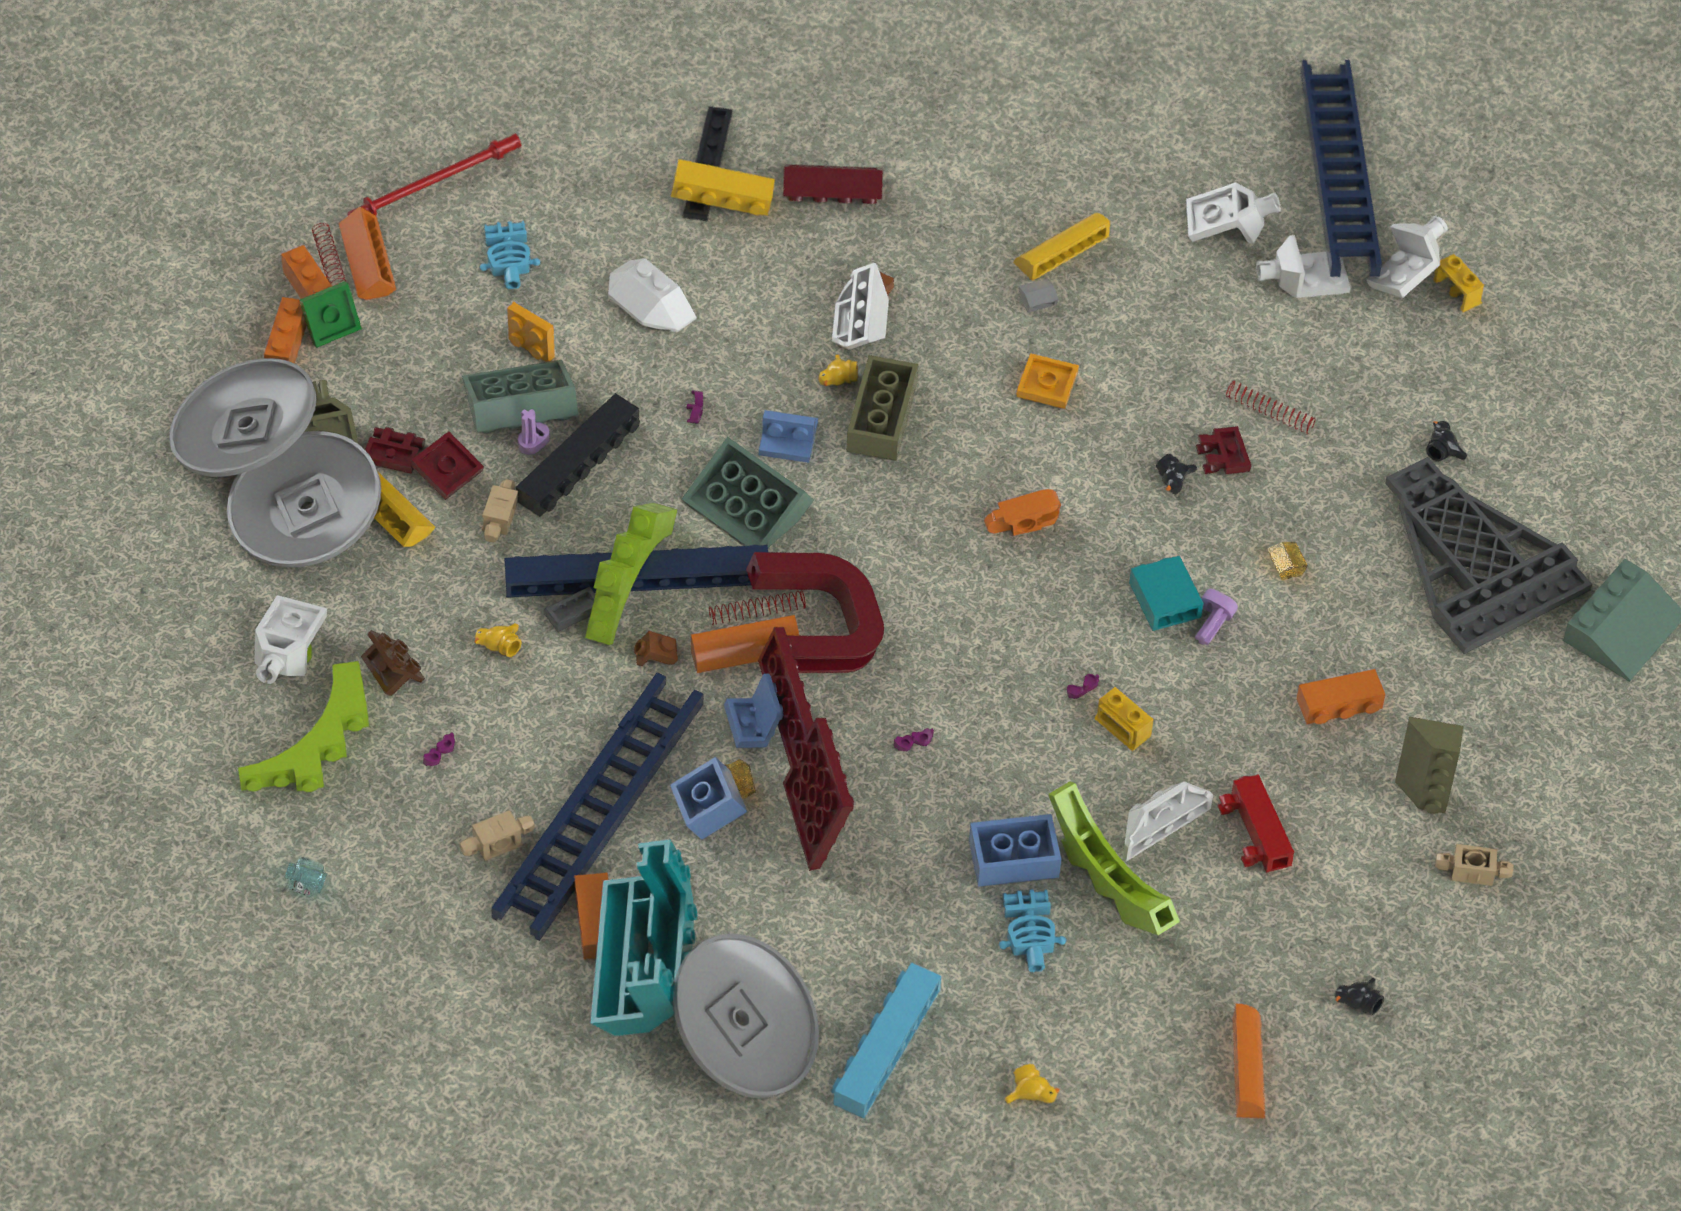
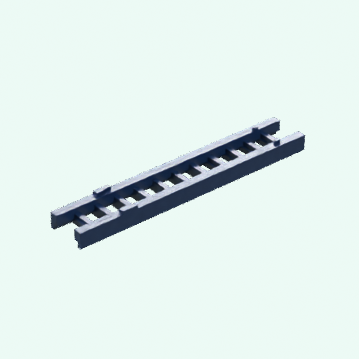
M1302 60L1301 80L1306 120L1309 129L1330 277H1340V257H1367L1370 277H1380L1382 261L1350 60H1345V64H1340L1339 74H1312L1311 64H1307V60ZM1314 87H1341V90L1315 91ZM1336 103H1343V106H1344V107H1317V104H1336ZM1319 120H1346V124H1320ZM1322 137H1348L1349 140L1322 141ZM1351 153V157H1325L1324 155ZM1354 170V174H1327V171ZM1329 187H1356V190H1330ZM1332 205H1359V207L1332 208ZM1335 222H1362V225H1335ZM1337 239H1364V242H1337Z
M658 672L655 674L631 710H628L618 724L617 730L492 906V919L496 921L497 919L502 920L511 906L535 917L530 925V934L535 936V939L538 941L542 939L575 891L574 876L587 874L703 706V693L694 689L680 709L657 698L666 685V676ZM649 708L673 718L668 728L644 718ZM638 727L660 737L655 747H652L630 737V735ZM624 746L647 758L640 767L616 755ZM609 765L633 776L628 786L603 775ZM595 785L620 796L614 806L589 795ZM581 805H584L606 815V817L598 825L576 813ZM567 825L592 836L586 846L562 835ZM555 846L578 858L571 866L548 855V853ZM539 866H542L564 878L557 886L534 875ZM527 886L548 896V901L542 906L519 894Z

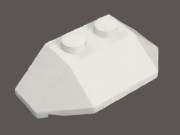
M646 258L630 260L610 273L608 297L641 325L678 332L696 320V315L681 288Z
M875 263L853 270L850 276L851 280L844 286L835 304L832 342L848 350L878 341L886 336L889 299L878 266Z
M1181 782L1170 786L1164 791L1156 792L1151 799L1143 804L1139 803L1133 806L1128 815L1123 859L1128 861L1209 811L1212 805L1213 794L1190 783Z

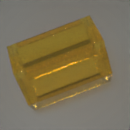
M1281 542L1267 549L1282 581L1302 576L1308 567L1296 542Z
M738 759L731 764L725 765L731 771L742 799L756 793L749 764Z

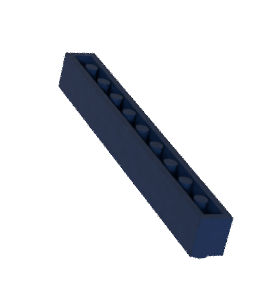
M754 544L750 546L653 550L640 569L630 592L751 586L747 573L748 564L754 552H768V545ZM595 552L591 554L504 558L506 598L572 595L588 587L596 593L597 588H594L599 563L610 560L612 553Z

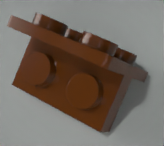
M372 630L367 634L373 645L361 658L385 694L389 696L394 695L410 678L420 683L425 679L420 672V664L408 654L409 648L400 639L394 640L385 633L380 634Z

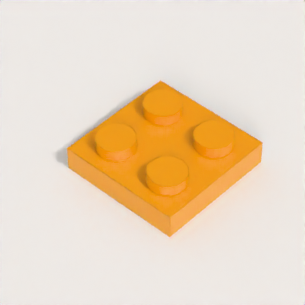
M515 302L507 307L510 342L518 348L522 347L529 351L536 359H542L545 362L551 361L555 357L554 325Z
M1030 353L1017 388L1016 397L1065 409L1079 371V365Z

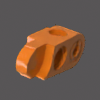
M1044 489L998 502L999 509L988 514L984 522L988 532L994 534L1011 530L1013 536L1042 530V527L1050 526L1057 521L1061 503L1054 490Z

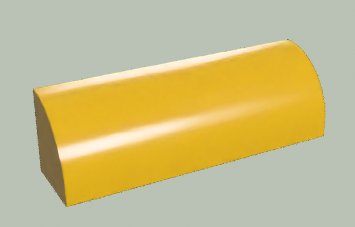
M1094 213L1015 258L1014 264L1033 281L1108 238L1111 221L1100 213Z
M378 472L381 482V496L374 519L403 547L414 546L429 536L435 529V526Z

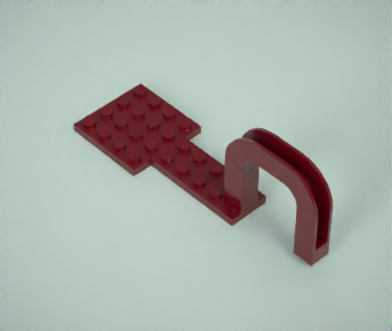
M754 552L747 567V573L753 590L825 591L834 596L839 602L850 634L845 636L786 635L784 627H774L758 659L762 676L763 674H770L772 682L776 684L777 699L783 707V718L778 723V729L790 765V769L783 781V786L808 869L811 871L820 869L824 861H826L828 853L836 843V838L841 829L844 828L850 812L853 811L854 799L848 791L847 777L840 765V754L835 749L833 732L829 729L826 718H815L813 722L811 705L806 700L804 683L800 680L798 673H850L862 669L872 660L877 647L882 641L884 623L869 580L856 566L847 560L826 553Z

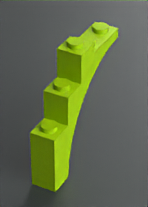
M657 503L633 506L627 532L616 534L611 559L599 563L594 588H597L585 638L607 645L613 644L625 603L640 569L657 544L665 537L672 535L678 509Z
M359 661L332 665L333 684L327 706L312 730L298 743L281 754L265 761L238 767L241 791H258L270 786L285 787L290 783H296L297 791L313 792L318 788H324L321 761L334 762L340 758L347 757L344 731H359L369 727L368 710Z
M1069 781L1048 794L1065 837L1061 842L1069 862L1072 865L1088 870L1095 891L1098 894L1114 899L1124 924L1160 935L1180 922L1171 898L1159 893L1141 880L1107 842L1090 815L1076 783Z

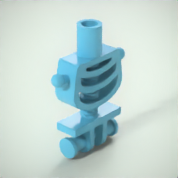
M508 221V226L501 227V222H497V225L492 226L484 225L486 246L491 247L487 252L488 263H482L480 270L486 271L490 269L493 276H504L507 289L519 288L521 285L519 274L529 273L530 265H540L538 258L530 259V248L524 244L527 243L524 221H521V223Z
M1032 889L1028 891V895L1022 896L1021 890L1016 891V894L1003 893L1005 918H1019L1009 924L1007 932L1008 941H1001L999 947L1001 949L1011 947L1013 955H1026L1030 972L1043 971L1045 969L1043 953H1052L1054 951V943H1059L1060 945L1066 943L1064 936L1055 937V924L1052 920L1043 916H1037L1050 915L1051 904L1048 899V891L1034 892Z

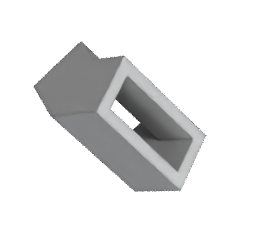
M1048 278L1019 286V297L1027 313L1057 305L1059 298L1054 285Z

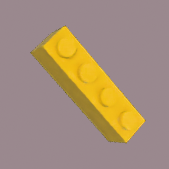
M678 159L671 197L754 215L768 216L775 179Z

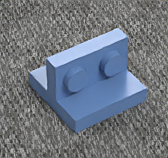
M764 410L759 455L809 463L818 426V418Z

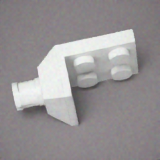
M1238 183L1186 199L1188 236L1194 242L1238 227L1248 243H1254L1264 226V217L1281 211L1279 199L1276 193L1257 198L1253 191Z
M1433 216L1423 226L1415 223L1393 224L1390 226L1400 251L1393 254L1381 266L1380 277H1369L1367 279L1368 285L1373 289L1403 298L1440 266L1439 246L1436 240L1448 230L1445 221L1440 217Z
M1295 235L1289 236L1278 249L1276 259L1257 261L1256 264L1259 281L1277 279L1279 287L1295 298L1350 293L1351 287L1342 257H1340V277H1330L1327 252L1300 254Z
M276 596L255 629L254 662L258 666L256 675L260 681L265 683L269 675L271 676L267 684L274 683L278 674L284 676L305 675L307 671V648L326 619L327 608Z

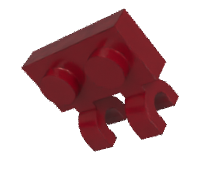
M1238 426L1215 428L1212 435L1201 434L1198 436L1200 444H1196L1198 455L1205 454L1207 464L1202 466L1205 474L1216 473L1220 469L1224 470L1225 475L1250 472L1252 465ZM1213 449H1217L1218 455L1206 454L1213 451Z

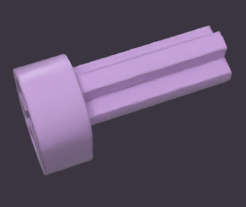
M524 409L521 412L522 432L518 436V448L521 453L532 455L548 444L550 430L547 425L536 423L534 410L526 411Z
M1207 589L1201 598L1204 603L1203 609L1211 612V614L1195 636V639L1200 644L1207 646L1224 621L1231 620L1238 609V605L1233 599L1215 589Z

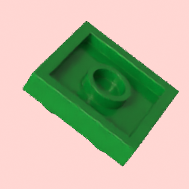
M345 281L299 300L312 343L316 348L362 329L349 284Z

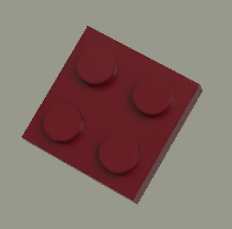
M449 431L411 459L410 465L445 500L479 475L484 469V466Z

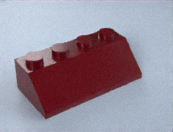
M784 164L783 196H788V201H803V197H813V202H827L828 198H837L838 203H852V199H862L864 204H877V199L882 200V167Z

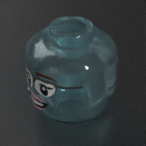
M300 857L295 864L290 862L284 878L289 879L288 888L291 891L312 897L316 892L320 894L328 873L324 872V866L321 863Z

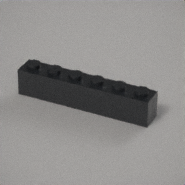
M615 393L516 486V491H518L517 503L539 517L546 511H552L557 501L563 495H569L574 485L580 479L584 480L596 464H601L605 460L609 451L613 448H618L629 432L634 433L640 424L639 408Z

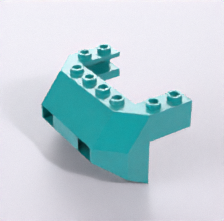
M671 839L638 843V849L642 854V861L637 862L636 867L641 876L603 881L590 1024L614 1036L650 1032L675 1015L673 1005L675 978L682 961L692 950V944L696 942L693 926L694 920H697L698 912L692 895L690 868L684 864L680 850H676ZM649 941L652 944L654 953H648Z

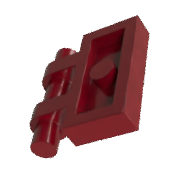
M375 427L373 437L369 438L365 450L372 458L375 466L412 474L414 468L410 465L411 459L420 453L419 448H424L425 438L417 437L415 433L407 432V434L395 432L393 428L385 427V429Z

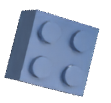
M716 757L670 784L686 826L701 840L747 813L731 771Z

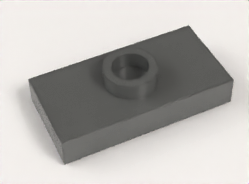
M590 587L581 590L545 608L544 615L556 631L560 632L590 617L595 593Z

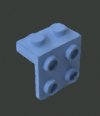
M763 674L752 698H727L724 703L736 748H766L771 737L775 734L779 721L783 718V707L778 702L776 684L772 682L770 674Z

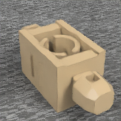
M505 479L501 482L500 486H492L482 515L484 518L482 531H485L484 538L488 542L494 543L499 539L500 534H508L518 500V491L515 490V482L513 480Z
M510 810L473 824V838L468 837L462 840L460 849L464 856L474 855L478 853L477 851H480L483 859L487 861L522 847L521 834L525 835L535 828L534 821L531 816H522L515 820Z
M1456 844L1454 855L1438 853L1435 859L1436 868L1448 871V869L1452 870V881L1492 886L1495 875L1498 878H1510L1513 874L1514 865L1511 862L1497 861V849Z

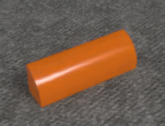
M358 207L338 223L356 292L359 298L366 300L386 297L396 290L377 216Z
M795 615L691 634V654L697 673L758 662L774 627H784L786 635H799Z
M1236 1003L1232 1020L1236 1117L1265 1118L1261 1015L1258 1010L1249 1005Z

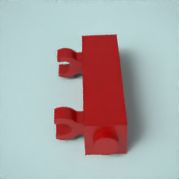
M1260 775L1242 776L1237 780H1233L1231 794L1219 796L1221 804H1218V809L1221 815L1229 814L1238 809L1254 846H1247L1242 849L1244 856H1241L1244 867L1253 866L1261 861L1267 873L1292 866L1294 850Z

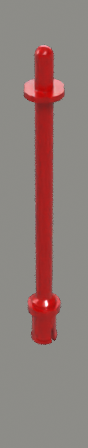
M516 133L498 142L494 140L490 142L488 149L372 201L369 197L363 198L364 205L360 207L377 216L376 210L490 158L502 159L505 154L521 148V141ZM356 209L349 211L347 216L350 215Z

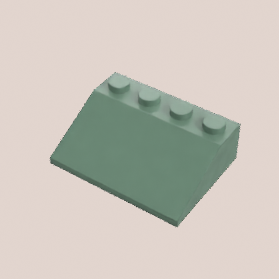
M562 359L462 376L473 423L477 432L491 433L499 428H519L522 425L521 412L524 409L526 411L531 409L535 411L536 423H545L547 420L552 419L568 420L572 416L578 415L575 386Z
M729 437L725 439L682 497L684 502L744 545H768V548L802 518L814 501L804 490Z
M1624 559L1567 623L1563 641L1630 682L1681 623V608L1647 571Z

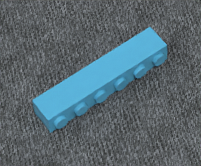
M914 963L910 964L906 972L901 971L895 991L887 994L883 1003V1011L881 1014H875L870 1025L871 1031L868 1035L864 1034L861 1037L857 1047L859 1051L855 1057L850 1056L844 1069L845 1074L842 1078L838 1077L832 1087L831 1093L834 1094V1105L862 1118H865L940 991L941 976Z

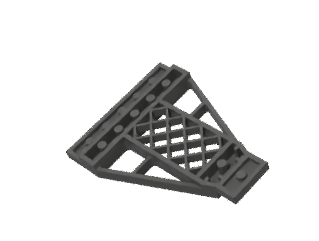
M1429 457L1386 477L1385 484L1400 500L1399 510L1432 617L1463 654L1591 591L1592 583L1577 567L1578 559L1563 542L1556 544L1464 492L1458 483L1444 475ZM1458 506L1462 513L1450 511L1447 508ZM1435 516L1442 518V522L1437 523L1427 521L1426 519ZM1445 519L1460 521V526L1444 524ZM1490 520L1511 532L1502 535ZM1463 522L1473 524L1478 531L1462 528ZM1433 531L1439 532V537ZM1442 533L1457 535V541L1441 538ZM1417 537L1420 538L1442 566L1430 572L1427 571ZM1460 537L1476 539L1475 545L1460 542ZM1521 537L1544 551L1524 561L1511 546L1510 542ZM1479 540L1489 542L1493 549L1478 546ZM1449 549L1455 550L1454 555L1450 552ZM1457 551L1473 553L1472 559L1457 556ZM1476 554L1491 557L1490 563L1475 560ZM1494 558L1504 560L1509 567L1493 564ZM1464 567H1469V568H1470L1469 573H1468V571H1467ZM1473 568L1489 571L1488 577L1472 574ZM1491 572L1498 573L1497 575L1491 577ZM1444 575H1451L1464 591L1438 604L1431 582Z

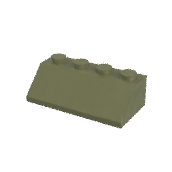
M1409 716L1395 783L1418 809L1426 810L1431 814L1446 813L1460 755L1464 726Z

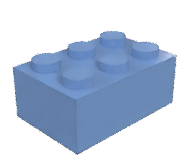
M1052 814L970 823L969 845L978 887L1059 878L1061 855Z

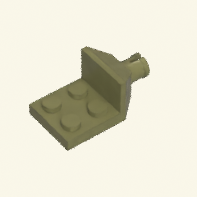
M319 380L318 387L320 393L317 390L316 381H313L316 391V407L313 417L304 432L323 431L336 433L359 444L351 408L335 397L331 398L329 396L327 380Z

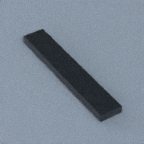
M708 107L695 163L720 168L733 109ZM686 200L683 218L708 221L711 205Z

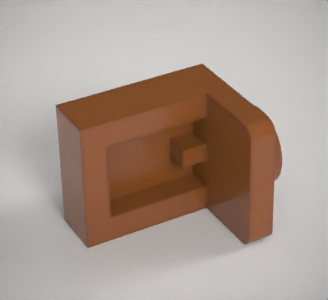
M648 631L635 644L634 653L636 654L638 666H643L649 659L668 665H674L678 661L675 638Z

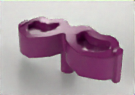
M692 391V395L695 397V404H687V409H692L687 423L698 424L704 407L703 392Z
M926 728L922 732H912L911 736H897L894 739V748L907 752L913 747L914 743L919 746H927L932 741L934 729Z
M453 732L444 735L443 740L436 744V748H432L429 753L424 754L423 764L425 766L438 765L441 761V753L446 754L453 751L455 746Z

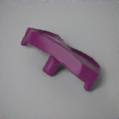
M1087 674L1082 687L1068 685V697L1078 699L1098 686L1099 675Z

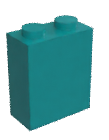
M1180 555L1131 568L1129 584L1152 631L1202 617L1204 603Z

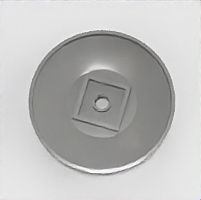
M265 358L250 360L216 373L188 395L173 418L169 440L175 457L189 471L210 477L237 475L270 462L291 447L309 425L316 407V391L313 382L301 367L282 359Z
M303 432L291 447L275 459L256 469L236 476L228 496V522L240 546L248 554L264 563L289 568L315 565L347 550L368 529L380 503V477L372 458L366 450L353 440L331 432ZM313 502L310 508L301 509L304 503Z
M722 934L711 937L697 945L687 954L675 978L673 1005L676 1023L682 1040L700 1068L726 1089L753 1098L777 1096L800 1083L811 1069L815 1060L819 1042V1027L811 994L793 965L770 945L756 938L741 934ZM735 1014L742 1018V1026L736 1021ZM811 1046V1052L808 1058V1050Z

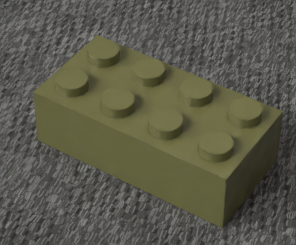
M868 355L847 431L846 452L897 461L917 387L919 364Z

